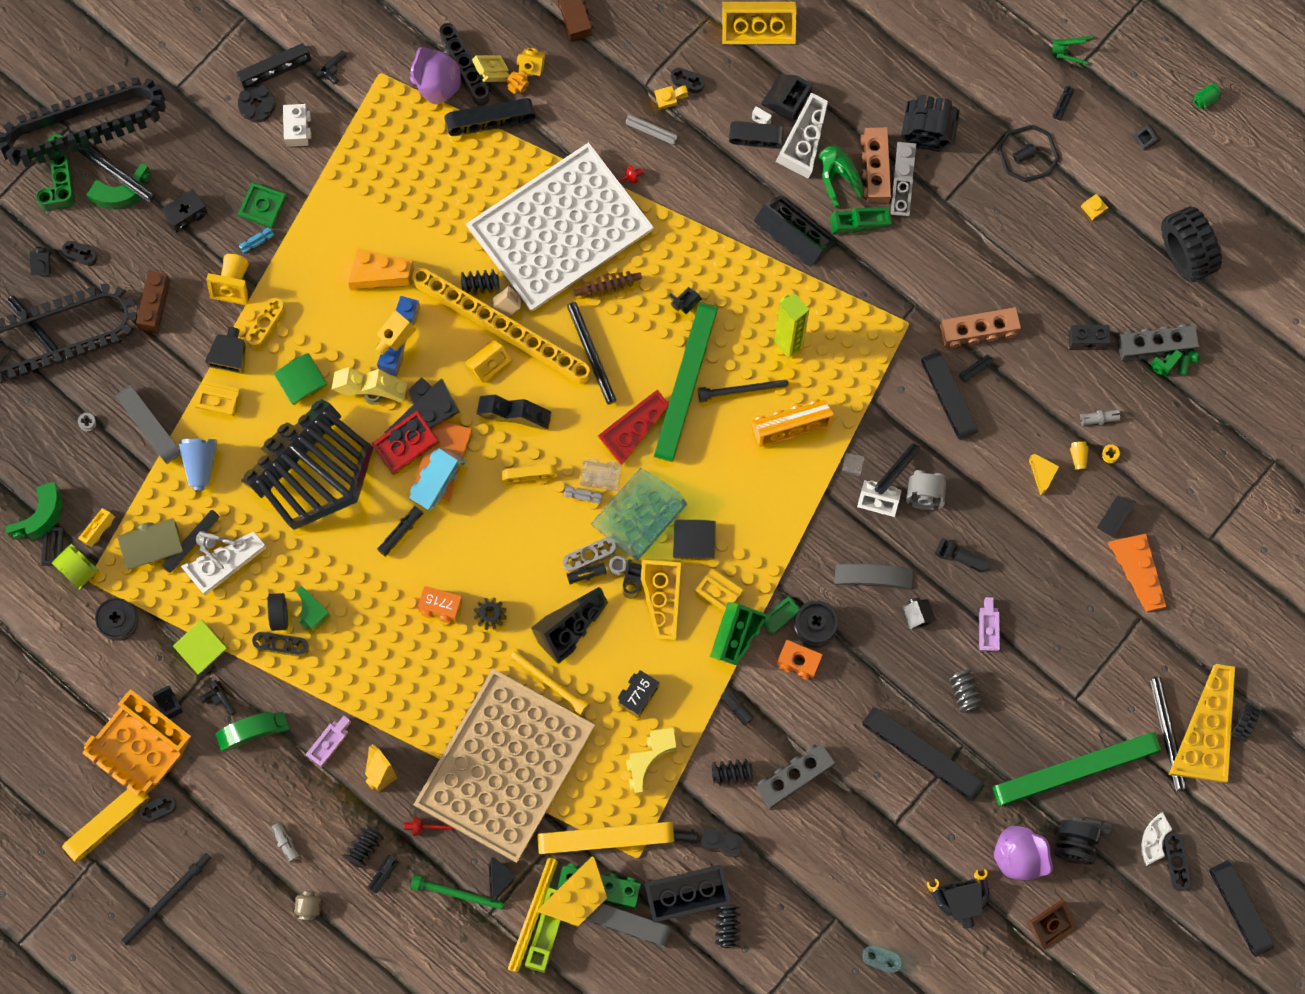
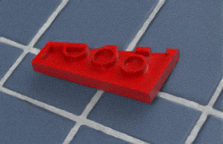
M657 389L597 436L620 466L637 447L668 407L669 403Z

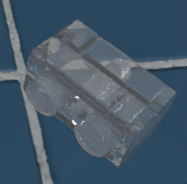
M596 458L583 460L580 486L618 492L622 466L618 465V462L607 461V463H602Z

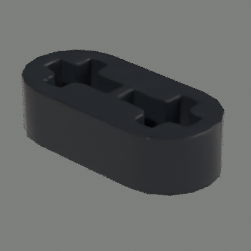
M675 68L671 73V82L677 87L686 86L687 91L695 94L700 93L704 88V79L698 74L683 68ZM679 74H681L682 78L676 80V76H679ZM698 81L699 85L693 87V83Z
M67 241L62 247L63 254L69 260L86 266H92L97 262V254L91 247L75 241ZM72 247H74L76 252L72 251L69 254L67 249H72ZM91 253L92 258H88L86 260L84 255H89Z
M165 795L144 804L140 808L139 815L143 821L151 823L172 814L176 810L177 804L173 797ZM165 800L172 802L170 809L167 810L165 807L159 809V807L165 805ZM149 808L151 811L157 809V811L151 813V818L144 816L146 809Z

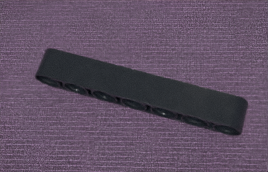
M873 707L862 722L863 726L968 800L974 802L984 788L985 784L881 710Z

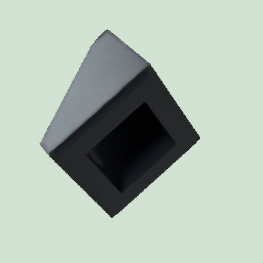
M1149 124L1133 135L1143 150L1161 140L1157 132Z

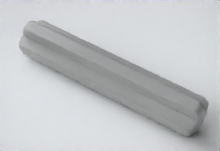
M629 114L626 119L627 125L670 144H675L677 141V134Z

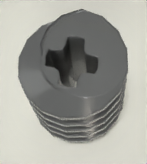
M972 669L957 672L949 680L950 683H956L952 686V689L957 691L954 694L955 698H960L956 702L957 705H963L959 708L961 713L976 711L984 707L977 705L982 699H975L979 691H973L977 684L970 683L975 679L973 676H968Z

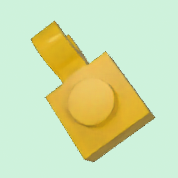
M672 86L654 91L659 110L676 106L678 99L688 97L686 86H681L674 91Z

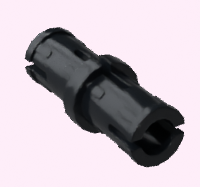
M604 562L590 567L584 566L583 569L566 573L569 585L584 580L591 581V578L607 574ZM591 571H595V572H593V573L586 574V575H583V576L578 577V575L585 574V573H588V572H591Z

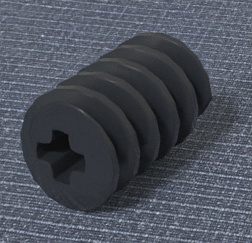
M491 269L490 275H488L486 270L481 275L479 270H476L475 276L469 271L466 277L464 272H461L462 290H465L470 295L471 289L474 294H477L478 289H480L482 294H484L486 288L489 293H492L495 287L496 291L500 292L499 273L496 274L494 269Z
M745 758L741 765L739 759H736L735 765H733L732 761L728 760L727 766H725L724 762L720 761L719 767L716 762H713V785L717 781L718 785L722 786V782L725 780L728 786L731 779H733L735 785H737L738 779H741L742 783L745 784L746 778H749L750 782L753 783L751 762L749 764Z
M365 824L367 828L360 829L363 835H356L359 842H351L354 849L347 848L350 855H342L345 860L359 868V865L366 866L363 859H371L367 853H375L372 846H380L377 839L384 840V837L378 831Z
M721 906L716 908V912L721 915L716 916L715 919L721 923L716 924L715 927L721 931L716 932L715 936L721 939L716 940L715 944L721 946L720 948H740L739 945L735 944L736 941L740 940V937L735 936V933H739L741 930L735 928V926L741 924V922L735 920V918L741 916V914L735 912V910L741 907Z

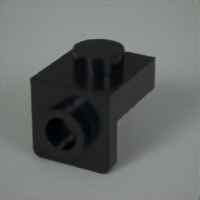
M44 246L35 247L29 253L31 275H50V255L52 250L46 249Z
M690 287L678 297L672 293L669 295L672 301L670 303L676 311L681 310L685 314L702 300L701 296Z
M166 686L152 694L160 712L168 719L183 713L178 699L170 686Z

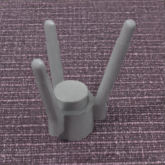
M200 531L196 536V543L200 545V551L204 552L217 566L224 569L221 562L208 549L213 548L216 541L236 545L237 542L221 538L206 531Z

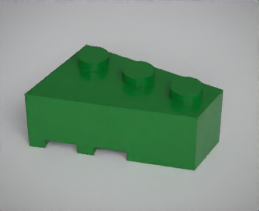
M728 602L710 658L737 665L750 647V642L755 635L759 634L760 628L771 616L738 603Z

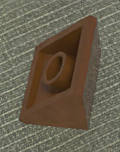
M1064 899L1027 923V926L1044 950L1077 928Z

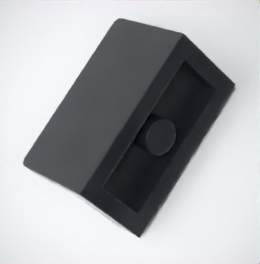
M1117 495L1097 528L1113 538L1136 501L1133 500L1130 503Z

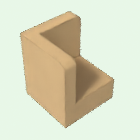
M507 286L493 298L491 308L510 317L520 309L522 299L517 292Z

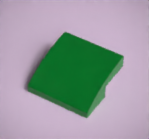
M310 353L296 358L274 372L275 377L293 405H296L310 394L314 395L328 385Z

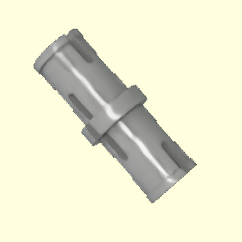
M1119 409L1103 412L1102 410H1097L1096 413L1080 414L1081 425H1103L1106 422L1120 421Z
M282 822L273 825L270 829L278 841V847L282 849L288 862L291 863L297 860L300 855L292 843L293 839L286 833Z

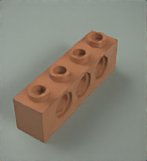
M887 127L865 128L864 135H861V146H864L861 160L862 163H865V169H862V179L866 180V186H863V197L867 198V204H889L891 191ZM876 146L879 150L873 151L870 147ZM876 163V164H878L880 167H879V168H873V167L871 166V164ZM872 181H878L880 185H874Z
M1016 307L942 320L940 325L944 346H950V348H957L961 344L966 343L975 345L983 340L992 342L1001 337L1007 339L1014 338L1021 329ZM995 323H1001L1004 328H997ZM982 326L985 329V331L980 332L976 329V327ZM963 329L967 334L961 335L958 333V330Z

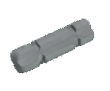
M566 486L565 497H575V499L588 502L592 500L593 503H601L602 493L595 491L592 493L591 490L574 489L571 486Z

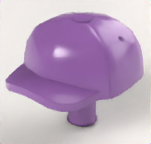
M420 47L417 50L411 67L410 83L413 86L417 85L421 95L434 105L449 100L461 86L460 66L445 52L431 50L426 47Z
M1009 826L1000 834L995 846L994 858L1006 877L1027 881L1053 872L1050 846L1044 836L1035 834L1031 829L1020 826Z

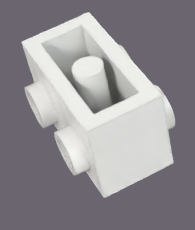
M305 104L283 105L284 141L286 147L308 146V139H311V128H308V122H311L310 110L307 111Z
M864 480L857 507L895 517L901 490L890 486L884 494L880 495L874 490L877 482Z

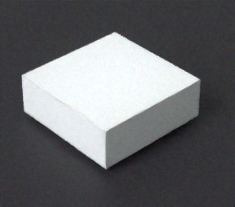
M756 106L752 113V120L762 124L771 123L772 115Z

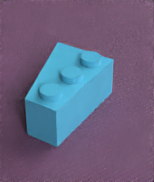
M438 448V450L433 451L430 456L431 462L428 467L425 466L422 469L419 482L415 483L410 490L411 495L409 498L428 510L435 508L447 491L446 487L450 480L456 478L457 474L455 472L460 464L465 465L467 460L450 449Z

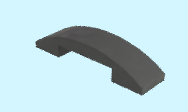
M841 564L835 566V585L854 586V584L892 586V588L912 589L913 570L874 564Z

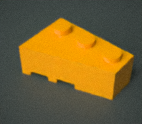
M358 248L348 281L350 290H356L357 288L372 289L380 286L410 285L414 271L413 260Z

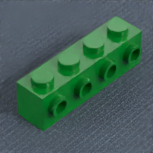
M568 864V866L562 867L557 890L579 870V866ZM607 873L606 876L600 874L607 899L604 901L605 903L630 909L636 908L641 884L637 883L638 880L626 877V880L618 879V875Z

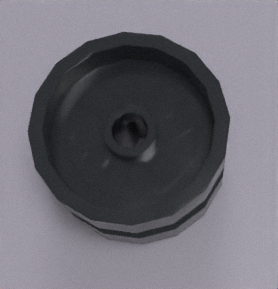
M810 601L804 604L798 610L794 622V631L798 640L811 648H821L829 644L834 638L838 627V616L834 608L828 603Z

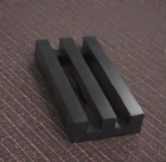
M52 527L48 530L52 532L50 560H47L49 532L43 535L42 566H54L52 562L55 560L56 532H58L57 557L63 552V527Z

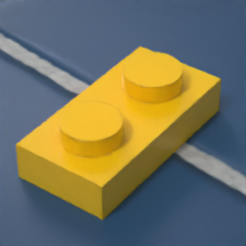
M101 509L78 539L92 547L99 541L105 529L111 526L115 516Z

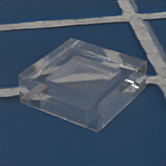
M846 453L842 473L860 476L864 456Z

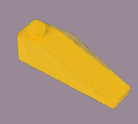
M642 559L641 581L657 639L676 640L682 560Z
M373 744L369 746L365 772L368 778L366 783L372 790L376 788L380 792L395 781L397 776L379 748Z

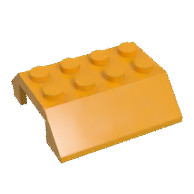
M130 689L118 703L120 706L118 711L96 737L91 736L84 744L85 750L83 754L93 762L98 759L96 765L108 774L113 771L112 777L123 786L128 783L127 789L133 794L145 796L157 787L180 759L191 736Z

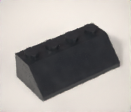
M781 195L765 203L754 220L761 230L768 232L775 241L783 244L790 253L798 256L805 265L810 267L817 264L837 242L835 238Z
M722 864L644 882L653 923L731 904Z

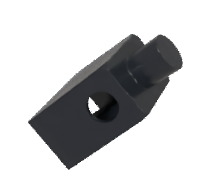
M229 327L227 336L221 334L216 336L205 360L208 367L243 374L246 344L243 339L238 338L240 332L238 328Z

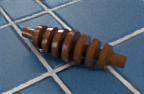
M626 271V276H623L622 272H618L619 278H616L615 273H611V280H609L608 275L605 274L603 275L604 282L601 281L600 277H597V284H594L593 279L589 281V286H587L586 282L582 283L581 288L573 290L574 296L583 295L586 298H590L589 293H592L593 297H597V291L600 292L601 296H605L604 289L607 290L608 295H611V287H614L615 293L619 292V285H621L622 290L626 289V283L631 287L634 281L642 280L641 272L632 274L630 271Z

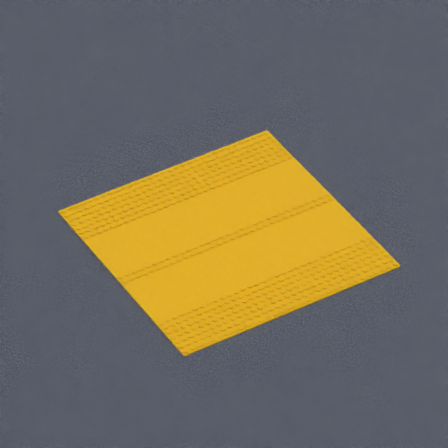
M380 73L233 326L240 330L238 338L243 339L246 344L243 374L209 368L203 381L239 388L240 393L238 394L233 416L196 409L195 404L201 389V382L170 436L178 448L179 440L182 441L183 439H202L206 441L208 439H216L218 441L209 486L205 487V490H193V487H189L182 456L179 455L173 461L166 464L159 455L95 566L98 571L89 582L186 632L200 620H203L228 647L225 652L439 760L491 670L494 669L595 725L548 808L547 814L578 830L658 823L721 695L737 665L710 658L724 612L697 594L695 590L712 568L743 589L742 594H740L735 603L764 613L898 349L909 323L624 188L654 227V230L533 312H530L521 300L520 309L508 317L585 362L590 368V378L587 383H576L415 287L413 275L410 285L380 286L372 289L357 288L356 290H350L348 281L358 248L413 260L414 271L417 268H425L461 290V272H464L467 277L469 271L475 276L476 270H479L481 275L486 270L488 275H490L491 269H494L496 274L499 273L500 292L507 286L512 288L468 229L466 223L563 160L499 128L460 136H450L444 116L449 112L458 111L459 109L444 102L434 105L425 99L419 90ZM626 271H630L632 274L641 272L642 280L634 281L631 287L626 283V289L624 290L619 285V292L616 293L614 287H611V295H608L607 290L604 289L605 296H601L599 291H597V297H593L592 293H589L590 298H586L583 295L574 296L573 290L581 288L582 283L586 282L587 286H589V281L593 279L594 284H597V277H600L601 281L604 282L603 275L605 274L611 280V273H615L616 278H619L618 272H622L623 276H626ZM420 276L417 280L424 281L426 277ZM437 285L433 290L439 291L442 289V286ZM494 287L492 293H489L486 288L484 294H482L480 289H478L477 294H474L471 289L470 295L491 307L493 298L500 292H497ZM690 287L701 296L702 300L700 302L717 306L718 310L674 460L669 462L654 458L667 407L626 461L620 466L597 436L657 389L666 401L670 402L699 303L685 314L681 310L676 311L670 303L672 301L669 295L672 293L678 297ZM795 293L810 311L804 345L798 352L788 358L774 343L779 302L786 295L790 296ZM451 295L449 297L450 300H456L458 298L457 295ZM400 296L418 300L420 311L414 325L417 330L406 340L403 360L397 377L393 376L407 383L405 400L398 402L383 397L380 403L372 405L365 400L364 394L345 396L333 390L332 384L336 371L348 367L363 374L378 370L377 362L380 353L375 347L381 339L377 336V333L396 310ZM279 298L284 305L283 314L263 345L258 348L251 347L246 339L248 331L268 300ZM576 302L616 397L614 404L608 405L605 401L568 311L567 305L569 303ZM278 304L271 306L272 312L274 309H279ZM468 304L465 306V309L470 310L474 305ZM487 313L481 315L482 319L490 317ZM264 318L261 320L260 325L268 327L271 321ZM499 323L496 327L504 328L506 324ZM516 332L512 336L515 338H519L522 336V334ZM257 334L256 337H254V336L251 337L252 340H253V342H254L255 340H258V341L260 340L259 337H258V334ZM495 340L505 348L512 360L482 383L473 370L466 366L465 362L489 342ZM530 342L528 346L536 347L538 343ZM547 351L544 355L547 357H551L554 355V353L552 351ZM310 353L328 385L314 395L310 394L296 405H293L275 377L274 372L296 358ZM562 361L560 364L562 366H568L570 362ZM579 370L576 374L579 376H584L586 372L584 370ZM421 377L432 387L442 378L460 410V413L449 418L446 422L472 429L464 459L467 462L465 465L461 464L450 501L440 499L433 510H428L409 498L411 495L410 490L414 485L424 454L393 475L374 448L358 501L295 530L288 526L266 496L261 499L241 481L245 473L252 469L262 456L266 455L261 450L264 442L272 437L282 424L288 422L295 426L298 423V419L311 409V406L320 399L329 402L342 416L340 420L372 445L374 441L383 436L384 432L413 406L408 390ZM785 379L789 382L787 387L711 397L708 402L700 403L698 396L699 387H706L712 390ZM496 394L508 401L526 399L551 411L548 430H541L505 420L490 421L476 414L480 396ZM371 395V398L377 397V395ZM817 399L820 401L826 400L833 411L834 416L830 427L758 447L752 429V421H755V418L759 416H772L776 411H789L796 405L806 406L811 401ZM337 426L331 427L361 453L362 447ZM327 434L323 435L326 440L357 465L358 461L330 436ZM314 444L351 477L354 476V473L322 445ZM309 451L306 453L348 490L350 489L347 482ZM300 460L297 462L334 498L339 499L343 497L340 492L307 464ZM549 464L557 466L558 476L554 478L512 483L502 482L501 471L505 469ZM291 469L288 471L321 506L328 503L300 475ZM283 477L279 480L306 512L314 510ZM273 486L271 492L292 518L298 517L299 515ZM566 486H571L574 489L591 490L592 493L595 491L602 493L601 503H593L592 500L590 502L575 499V497H565ZM414 506L418 507L424 514L415 522L413 529L409 530L390 553L384 557L378 552L377 548L398 526L399 520L404 518ZM210 510H214L219 515V519L207 531L208 533L235 541L254 532L266 546L265 550L205 596L181 567L186 563L190 564L197 561L196 559L201 556H207L204 552L200 551V545L196 544L171 573L162 567L169 557L128 570L120 549L118 535L137 530L138 526L144 523L151 522L155 524L174 518L179 531L178 537L180 543H182ZM674 520L716 521L715 559L673 558ZM603 538L612 539L616 545L615 553L590 565L594 566L604 562L607 574L591 578V581L584 580L569 585L566 573L571 572L566 571L563 567L564 557ZM216 541L215 546L208 550L214 553V550L220 547L224 548L230 544ZM605 543L604 548L598 550V546L595 547L598 551V556H601L600 551L604 549L609 552L612 545ZM591 550L584 553V558L587 560H592L595 557V553ZM581 554L578 555V560L572 561V559H569V563L567 564V566L571 565L572 567H575V562L579 560L580 563L583 564V561L581 560ZM615 556H621L625 558L627 563L630 559L633 563L641 565L642 559L682 560L676 640L656 638L643 585L636 598H626L623 594L625 573L620 576L612 574L609 569L610 559ZM591 571V572H588V573H585V574L578 575V577L583 576V575H586V574L593 573V572H595V571ZM301 585L330 614V617L315 632L311 629L305 630L299 623L301 620L298 615L302 610V601L296 590ZM628 585L626 589L633 592L636 590V587ZM424 586L462 596L463 602L456 622L445 623L440 621L439 617L432 616V618H427L421 615L417 607ZM600 587L608 604L596 621L591 622L588 626L586 635L581 637L576 643L574 652L561 663H556L537 642L531 627L545 616ZM269 594H285L288 611L287 630L271 631L267 607ZM485 598H488L489 602H491L492 598H496V603L502 601V607L507 610L504 613L507 617L506 620H501L503 626L495 624L496 630H493L492 626L485 630V624L479 627L478 622L480 620L474 619V616L477 615L474 612V608H480L478 606L479 601L485 604ZM488 611V612H487V617H489V615H490L491 617H493V616H494L493 611H491V613H490V611ZM258 632L300 637L307 641L309 651L303 657L259 651L254 647L252 638ZM264 637L256 641L259 643V646H262L263 643H269V648H272L271 642L265 641ZM283 639L275 643L277 649H283L286 646V641ZM290 641L288 651H291V647H295L300 652L305 647L302 643H299V646L292 645V641ZM516 651L575 697L586 699L590 703L588 709L584 714L579 715L574 711L573 704L514 660L511 656L512 653ZM641 670L660 682V687L640 717L636 718L619 707V700L617 698L623 689L627 690L629 687L628 681L631 676ZM674 728L676 751L662 755L651 764L643 780V795L635 796L634 791H630L629 779H632V772L627 771L626 760L630 759L629 754L652 751V749H648L647 737H650V731ZM646 845L614 848L637 859L640 858Z

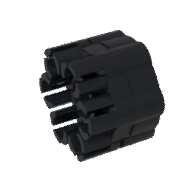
M919 95L917 100L907 101L901 137L907 143H915L918 149L940 152L954 146L960 109L952 106V101L945 98L943 110H941L942 98H936L935 108L933 109L935 98L928 96L925 108L926 95Z

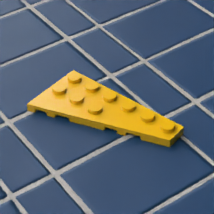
M1220 664L1213 666L1169 775L1221 783L1228 782L1235 667Z

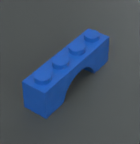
M400 296L396 311L413 326L420 311L419 301ZM406 341L397 351L390 347L384 355L380 354L377 362L379 370L397 377L403 360Z

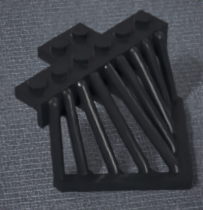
M323 399L316 401L311 406V409L298 419V423L295 426L288 422L282 424L277 429V432L264 442L261 450L266 455L262 456L258 463L248 470L241 480L245 486L252 489L261 499L266 496L283 520L293 530L355 504L359 499L374 449L369 442L340 420L342 416ZM337 426L362 447L361 453L331 427ZM327 434L355 457L358 461L357 465L326 440L323 435ZM314 444L322 445L354 473V476L351 477ZM309 451L347 482L350 489L348 490L306 453ZM300 460L307 464L340 492L343 497L339 499L334 498L297 462ZM290 469L295 471L328 503L321 506L288 471ZM283 477L314 510L306 512L279 480ZM273 486L299 515L298 517L292 518L271 492Z

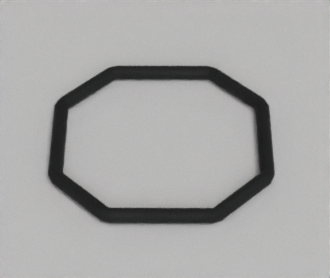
M1035 125L1006 132L998 146V152L1005 172L1023 182L1050 175L1059 160L1051 134ZM1034 129L1048 136L1055 159L1048 172L1023 178L1009 171L1001 148L1008 135Z

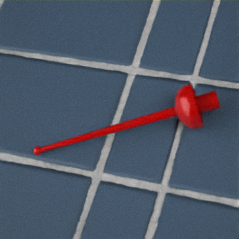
M630 165L626 169V175L617 180L621 182L628 179L631 183H638L637 177L644 174L643 169L640 167L634 170L633 166Z
M413 816V822H404V830H413V836H418L422 829H455L449 825L423 824L422 820L417 816Z

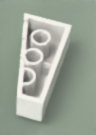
M813 93L810 94L776 160L777 163L806 178L810 177L813 170L827 100Z

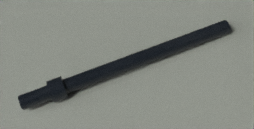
M206 852L196 863L193 862L188 868L187 873L121 941L127 946L194 876H197L202 871L201 868L212 857Z

